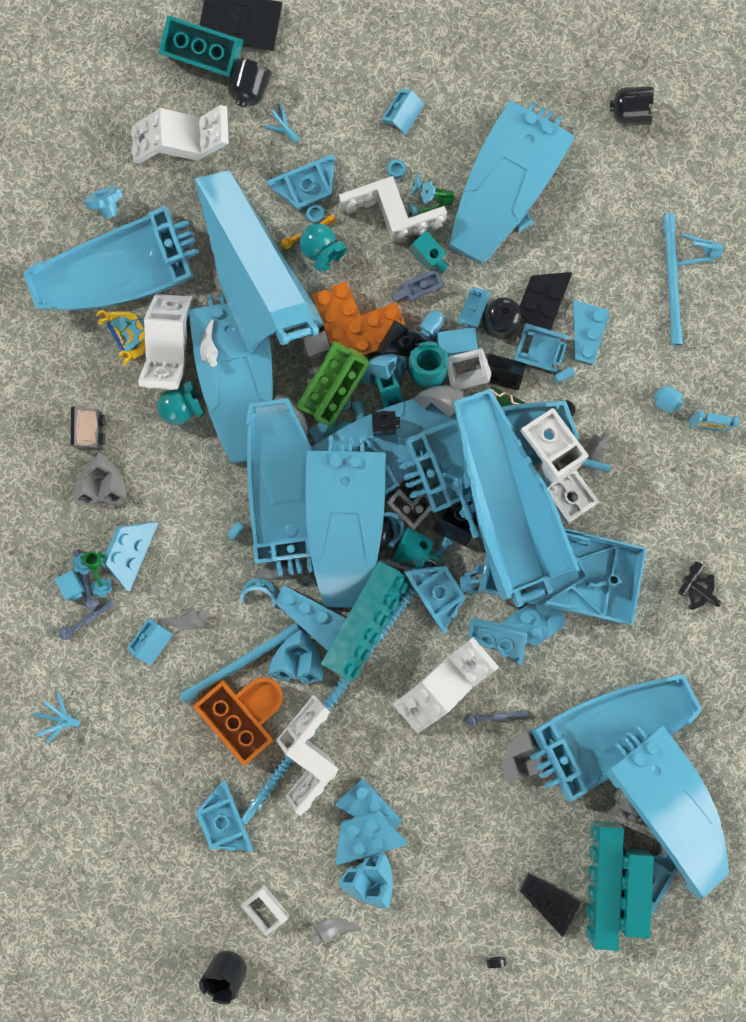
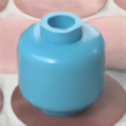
M669 385L664 388L661 387L654 397L655 405L664 412L671 414L674 410L679 411L684 403L681 400L683 395L680 391Z

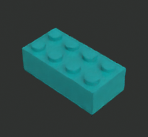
M167 15L158 54L231 77L236 60L240 57L244 40Z
M623 847L620 931L625 937L650 939L654 856L646 849Z

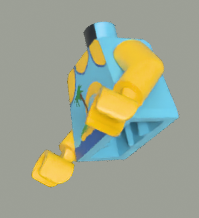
M100 310L96 313V317L101 316L103 318L98 320L97 323L99 325L107 321L106 325L121 350L117 359L125 358L122 365L125 366L129 360H134L144 354V319L140 321L136 313L115 311L106 313Z

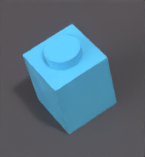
M74 570L55 579L65 600L71 599L73 602L83 597L82 593L86 592L78 573Z

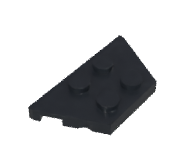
M572 272L532 275L530 277L519 306L522 318L526 319L528 324L551 330Z

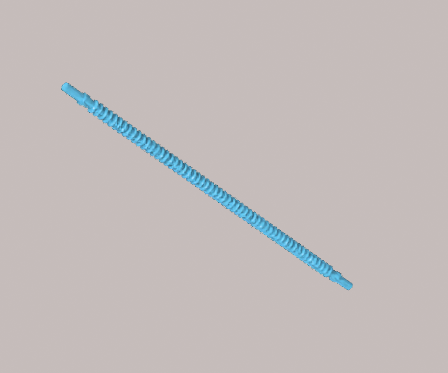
M444 536L440 546H436L437 550H433V552L439 554L440 558H443L442 554H446L445 550L453 544V540ZM427 562V564H424L423 566L424 568L434 567L435 565ZM412 585L408 586V590L403 596L401 595L397 608L390 614L389 622L380 632V638L371 648V653H374V648L377 649V644H381L380 640L384 639V634L387 635L386 631L391 630L389 627L394 626L393 622L397 621V616L400 617V612H404L403 608H407L406 604L410 603V598H414L413 594H417ZM341 677L342 681H338L339 685L334 686L335 690L331 691V696L328 695V700H324V705L330 712V708H334L333 704L338 703L337 699L341 698L340 694H344V689H348L347 685H351L350 680ZM284 755L285 759H281L282 763L278 764V769H274L275 773H271L272 777L268 778V782L264 783L265 787H261L262 791H258V796L250 802V807L241 818L244 824L248 823L257 809L260 810L264 799L267 800V795H271L270 791L274 790V786L278 785L277 781H281L280 777H284L283 773L288 772L287 767H291V762L294 763V760L287 755Z

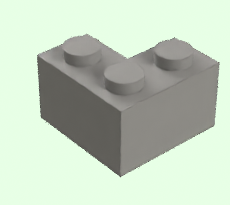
M325 331L319 332L315 336L310 335L303 338L304 344L301 347L305 360H310L311 366H308L311 377H314L330 349Z
M400 489L390 492L385 498L384 512L399 515V519L405 525L404 531L407 527L415 530L431 511L425 494L409 499Z

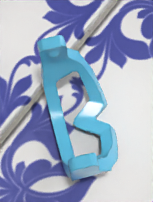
M384 512V517L391 520L394 526V537L388 544L389 547H393L401 540L405 525L396 513Z
M253 578L242 588L240 603L244 602V595L247 592L261 590L270 596L272 607H275L276 591L268 580Z

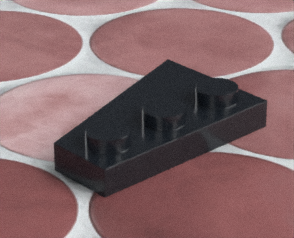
M394 320L380 343L378 350L380 354H396L410 357L411 351L418 347L420 343L435 341Z
M528 872L519 891L563 938L581 902Z

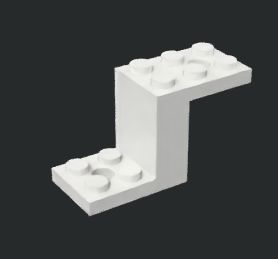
M219 105L201 117L159 108L132 126L133 163L141 164L157 153L199 161L229 144L227 106Z
M393 176L339 194L341 212H347V214L357 211V208L362 206L365 208L371 207L378 201L392 243L396 241L397 243L404 242L413 235L419 237L430 229L433 231L439 230L446 223L447 211L445 206L408 218Z
M154 295L144 318L146 362L138 379L139 386L149 389H178L188 360L186 320L193 304L192 296Z
M554 408L521 428L520 432L543 462L537 473L540 474L551 493L557 511L566 524H569L599 503L596 496L576 471L589 455ZM550 431L553 434V439H546L544 432ZM573 493L576 496V502L569 501L567 494Z
M472 637L443 659L414 688L396 700L393 706L410 724L411 728L420 733L446 715L475 685L494 673L499 666Z
M315 695L309 699L276 740L288 757L306 769L285 796L294 811L300 816L311 807L314 799L323 792L324 787L335 778L339 770L325 752L308 740L312 738L317 727L326 721L330 713Z

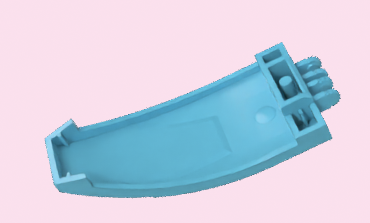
M509 100L477 156L459 204L451 232L449 248L480 265L496 252L497 248L509 236L538 199L575 138L574 135L559 126L563 117L559 116L554 124L549 121L552 117V111L549 110L546 117H542L546 111L545 107H542L538 114L534 113L533 111L536 107V102L534 101L529 109Z
M164 206L148 213V216L89 240L47 261H37L23 273L35 308L46 311L106 308L144 299L195 279L188 259L198 255L200 251L198 248L187 252L184 250V248L196 243L195 238H191L194 236L193 232L187 231L180 235L178 234V231L190 225L189 222L183 221L175 224L170 210Z
M220 293V305H214L213 295H208L209 306L189 310L193 351L199 382L211 420L230 463L247 462L246 418L249 404L273 400L270 337L260 342L254 351L249 353L228 303L225 304L224 293ZM211 320H214L212 341L218 350L217 365L211 367L209 362L203 363L200 353L202 337Z
M288 398L249 404L246 418L247 474L255 564L276 562L278 576H283L282 561L288 560V571L290 575H294L293 559L296 562L297 573L302 574L301 558H307L309 573L313 572L306 523V451H313L300 419Z
M414 399L379 410L395 411L396 417H400V429H396V435L373 436L372 414L330 436L334 438L333 451H340L341 436H345V451L348 450L349 436H353L354 445L359 442L361 436L368 437L378 452H386V464L399 483L405 481L403 476L406 473L415 471L414 465L406 469L399 468L400 464L411 460L404 439L456 419V414L454 413L451 417H448L433 403H430L424 409ZM329 437L312 446V450L328 451Z
M566 401L533 402L501 407L512 428H515L514 433L523 444L524 451L534 452V455L529 456L533 466L542 462V460L520 430L552 408L555 409L575 438L579 439ZM457 419L404 439L411 460L400 464L399 468L406 469L414 465L415 471L406 473L403 479L408 480L418 476V478L407 482L406 486L413 487L419 483L422 485V489L413 491L410 497L415 498L425 494L434 513L459 502V496H457L456 492H453L454 489L451 487L452 479L443 477V473L463 476L465 473L464 453ZM545 431L544 437L551 440L553 439V434L550 431ZM471 487L463 489L465 499L472 496Z
M329 436L328 451H306V523L313 569L324 606L353 608L377 563L384 518L386 452H364L365 436H361L359 440L360 452H353V436H349L348 451H345V436L340 438V451H333L334 438Z
M685 675L667 677L620 688L582 702L531 729L540 750L532 754L530 758L535 760L543 755L545 761L539 763L535 768L539 771L548 766V769L539 774L540 778H545L551 773L554 777L553 780L544 784L545 788L548 789L557 784L565 800L573 801L587 793L588 790L609 779L604 772L618 760L611 747L614 743H617L623 748L620 738L625 737V734L628 732L636 737L632 731L635 726L640 727L647 736L661 726H664L668 733L673 735L684 725L691 724L702 711V708Z
M635 726L632 731L636 737L628 732L625 734V737L620 738L623 748L617 743L612 745L611 748L618 757V760L604 773L616 789H621L687 882L684 887L699 899H702L729 875L726 844L717 810L698 772L665 727L661 726L647 736L640 727Z

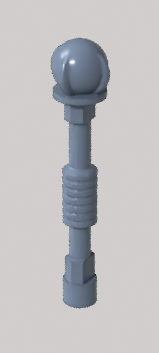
M80 549L73 551L74 557H78L81 554ZM79 572L81 582L84 584L86 598L84 599L86 607L89 610H94L97 608L98 602L95 599L96 596H93L90 591L88 575H81Z
M109 600L100 609L89 613L71 627L67 625L60 628L59 637L63 640H69L74 635L73 632L85 623L88 624L102 612L113 608L115 604L112 600Z
M527 710L515 711V713L502 712L486 716L470 713L466 715L465 722L467 725L473 726L486 720L500 721L514 717L528 718Z

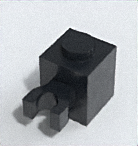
M395 411L372 412L373 436L396 435V429H400V417H396Z

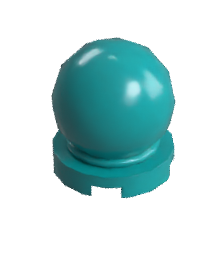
M310 224L302 231L300 248L306 257L316 261L314 267L320 273L331 268L329 264L335 259L338 262L347 252V246L342 241L337 242L335 233L325 224Z
M422 342L411 351L409 372L413 382L420 388L428 389L439 386L447 376L449 357L447 351L438 346V343Z
M190 380L183 383V389L166 390L161 393L156 408L158 415L165 423L176 426L189 421L193 414H196L198 418L205 415L203 405L200 406L196 398L199 395Z

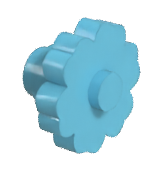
M119 186L106 187L90 194L88 198L84 199V203L87 209H98L100 215L107 219L118 213L116 201L123 195Z

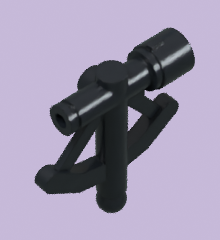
M695 561L689 568L690 574L682 579L684 583L679 589L678 594L685 596L687 591H689L691 604L688 608L690 610L703 606L707 601L716 607H720L722 604L721 600L712 594L714 590V575L710 574L707 578H699L705 566ZM697 582H707V589L703 588ZM693 590L702 596L697 602H695Z

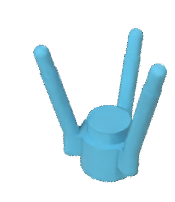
M682 234L683 238L693 240V245L705 247L704 255H707V257L679 261L677 265L706 261L714 262L715 258H721L723 253L722 243Z
M476 570L464 573V576L459 577L462 592L467 591V594H486L478 592L479 589H473L477 588L476 584L481 581V579L475 580V576H473L478 574Z

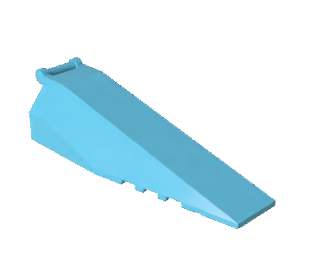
M230 170L195 178L203 217L207 225L206 230L210 237L211 250L215 258L219 283L248 352L252 353L260 342L275 333L281 345L308 335H318L323 322L315 304ZM304 324L307 327L287 334L284 332V330Z
M491 389L454 401L453 405L477 521L493 580L500 598L510 599L512 594L515 606L520 607L525 602L544 594H552L553 589L549 578L565 573L577 572L580 569L551 493L540 474L536 472L531 458L524 451L523 444L516 437L512 430V425L505 417L504 411ZM542 582L541 588L521 595L519 590Z

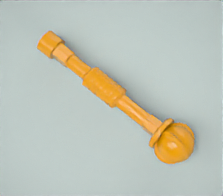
M330 215L318 224H331L335 222V218L333 215ZM302 233L291 238L288 236L282 239L280 247L283 250L290 249L300 239Z

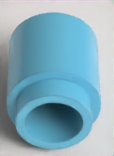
M436 310L429 312L419 326L420 333L434 338L444 325V315Z

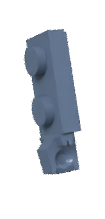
M434 269L402 283L398 287L399 291L393 293L391 297L393 302L397 303L404 300L407 303L444 288L445 285L438 270Z

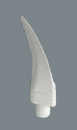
M211 320L208 324L200 347L203 363L209 362L211 367L217 365L216 358L218 355V350L212 341L214 320Z

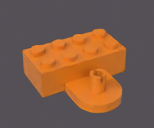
M260 677L251 681L237 693L225 679L193 707L240 763L245 766L274 741L275 737L263 723L281 707L283 691L275 680Z

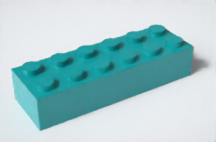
M378 561L321 665L352 682L359 676L362 664L368 660L371 648L378 642L380 632L383 627L387 626L390 614L397 608L399 598L408 588L409 581L403 574Z
M593 821V826H590V838H593L592 846H589V858H592V865L588 866V877L591 878V885L587 886V897L590 898V905L586 906V917L589 918V925L585 927V937L588 938L589 943L596 950L619 951L624 828L617 822Z

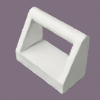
M482 348L449 356L447 371L451 387L460 390L489 383L492 373ZM479 357L481 369L461 374L456 373L453 363Z
M265 885L240 905L265 936L282 925L289 917V913ZM258 897L278 919L269 928L249 905Z

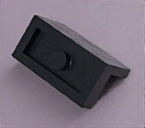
M489 354L487 362L492 373L489 383L519 391L526 364Z

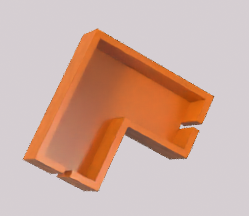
M347 281L332 286L330 292L325 289L311 295L312 301L322 319V326L330 346L336 341L347 348H354L366 358L380 353L378 347L394 320L405 325V322H402V315L396 302L360 316Z

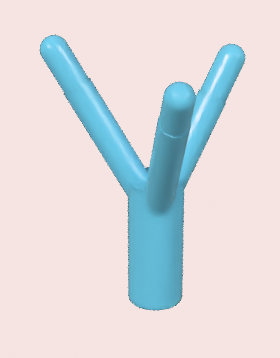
M279 104L283 121L274 110H271V113L283 128L265 125V128L284 132L296 143L300 138L288 126L283 106Z

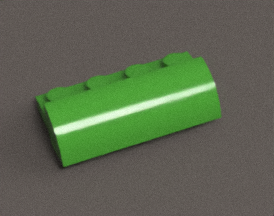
M334 341L299 400L297 408L332 427L368 368L369 360L354 348H347Z

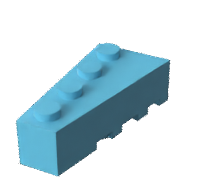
M285 585L274 602L327 651L346 620L345 617Z

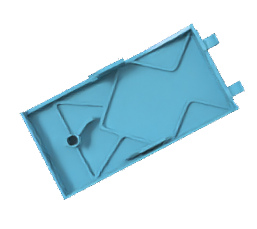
M564 528L580 570L549 578L553 593L550 595L544 594L526 603L624 625L633 624L647 548ZM486 554L484 565L477 563L476 573L482 574L478 592L499 596ZM542 582L519 590L521 595L541 588Z

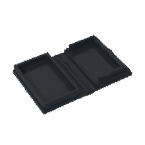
M204 0L199 25L244 40L243 46L274 51L283 3L274 0Z

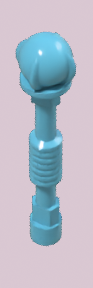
M452 479L451 487L454 489L453 492H456L460 498L462 510L466 520L469 522L473 539L480 537V533L472 519L471 509L463 495L464 487H462V481Z

